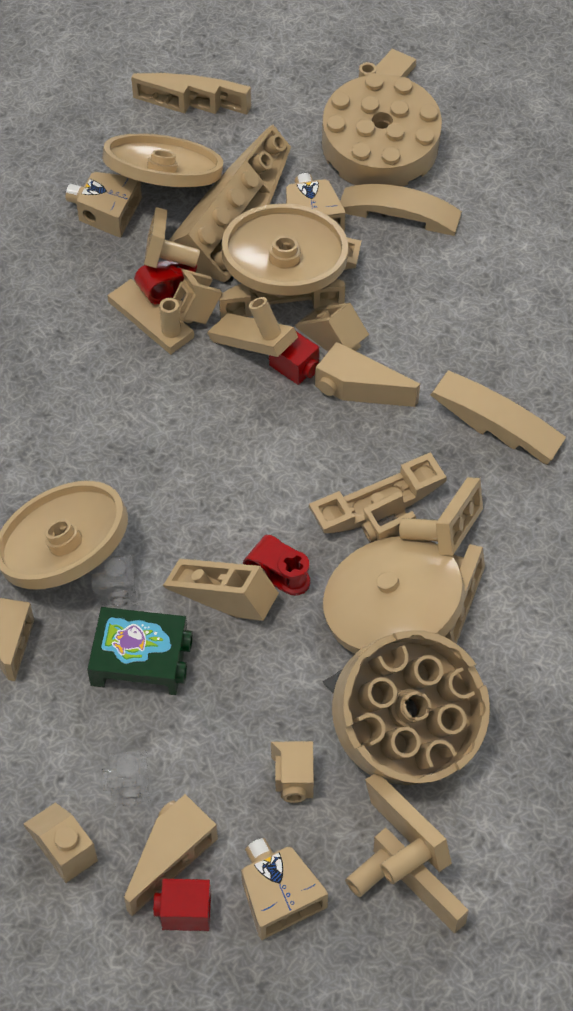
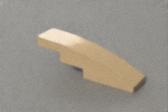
M134 73L131 77L133 98L184 114L190 106L216 114L220 107L246 115L251 109L250 86L221 79L186 74Z
M449 370L430 394V396L478 433L483 435L488 430L512 449H516L520 445L546 465L553 459L566 439L563 434L510 399Z

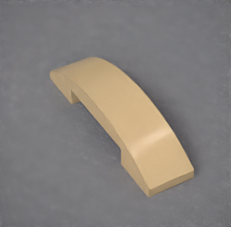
M361 184L346 187L340 200L345 214L367 218L368 212L371 211L425 222V230L455 236L462 213L455 206L428 193L388 184Z
M336 279L333 283L318 291L294 296L267 294L251 289L241 283L221 294L219 298L220 319L227 313L244 317L252 316L249 304L259 297H266L269 304L312 300L314 309L345 303V282Z
M430 452L402 464L400 473L344 497L340 491L309 503V508L324 533L352 530L362 527L361 524L365 523L363 508L398 491L403 495L404 507L407 508L446 482L447 477Z

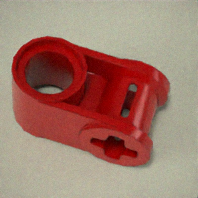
M169 260L158 262L156 268L143 265L135 273L134 280L152 304H160L163 299L174 297L181 281L183 282L184 280L181 269L196 272L197 265L194 268Z
M264 535L243 560L245 565L261 566L274 587L286 594L298 596L304 594L310 587L308 557L304 553L282 543L272 535Z

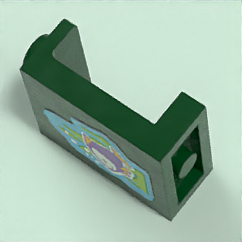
M101 607L87 668L90 686L105 688L106 679L166 685L168 686L169 695H176L178 683L185 684L187 662H183L184 652H191L193 631L187 630L186 616Z

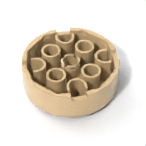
M377 73L355 78L339 87L325 105L322 123V149L328 164L331 163L339 172L341 178L354 185L388 184L406 186L409 181L416 179L420 175L423 177L427 174L435 163L442 127L439 107L434 98L423 87L409 78Z
M422 630L396 632L366 645L344 666L333 693V723L344 751L367 774L382 776L389 783L397 785L434 782L462 769L479 750L489 724L490 702L486 685H483L480 675L474 666L476 663L465 650L450 639ZM409 698L414 701L417 707L415 717H412L406 708L405 702Z

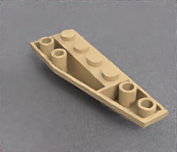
M274 125L269 126L226 170L169 239V241L200 249L196 272L211 276V278L221 282L228 281L231 274L226 269L222 259V237L224 231L240 214L256 207L270 205L291 146Z

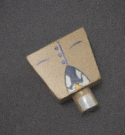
M94 172L91 173L84 187L69 184L65 198L66 201L77 204L79 221L121 238L142 199L141 182L119 174Z
M302 173L295 178V184H289L286 187V204L301 205L318 210L336 221L345 232V210L328 180L313 181L310 174Z
M265 838L255 840L246 847L245 851L252 864L241 870L242 885L258 936L261 940L328 907V893L292 847H285L273 853Z

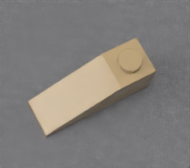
M338 342L323 357L315 370V387L319 388L327 396L333 395L344 401L415 407L419 401L420 383Z
M179 559L163 584L170 591L233 617L261 621L265 619L279 594L261 566Z
M186 794L176 802L174 800L170 801L159 812L124 896L126 909L131 916L154 897L155 892L162 890V879H174L218 840L217 824Z

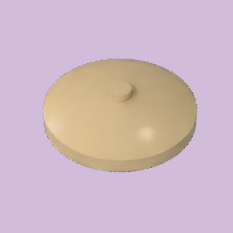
M125 134L108 139L103 147L102 159L107 167L125 177L152 185L198 187L212 184L222 176L223 159L219 154L201 144L181 138L157 134Z
M270 204L256 207L240 214L227 226L222 237V259L229 273L240 283L251 289L272 295H302L318 291L330 285L342 274L348 259V240L340 225L328 215L318 210L295 204Z
M77 481L54 487L25 503L7 520L0 530V571L6 580L20 588L47 589L74 581L99 566L119 545L128 525V512L118 492L105 483Z
M400 536L389 537L366 544L351 553L338 565L326 585L323 597V610L327 624L335 639L345 649L356 654L366 645L400 631L422 630L445 637L461 615L465 601V585L456 561L452 556L440 555L438 544L432 541L401 539Z

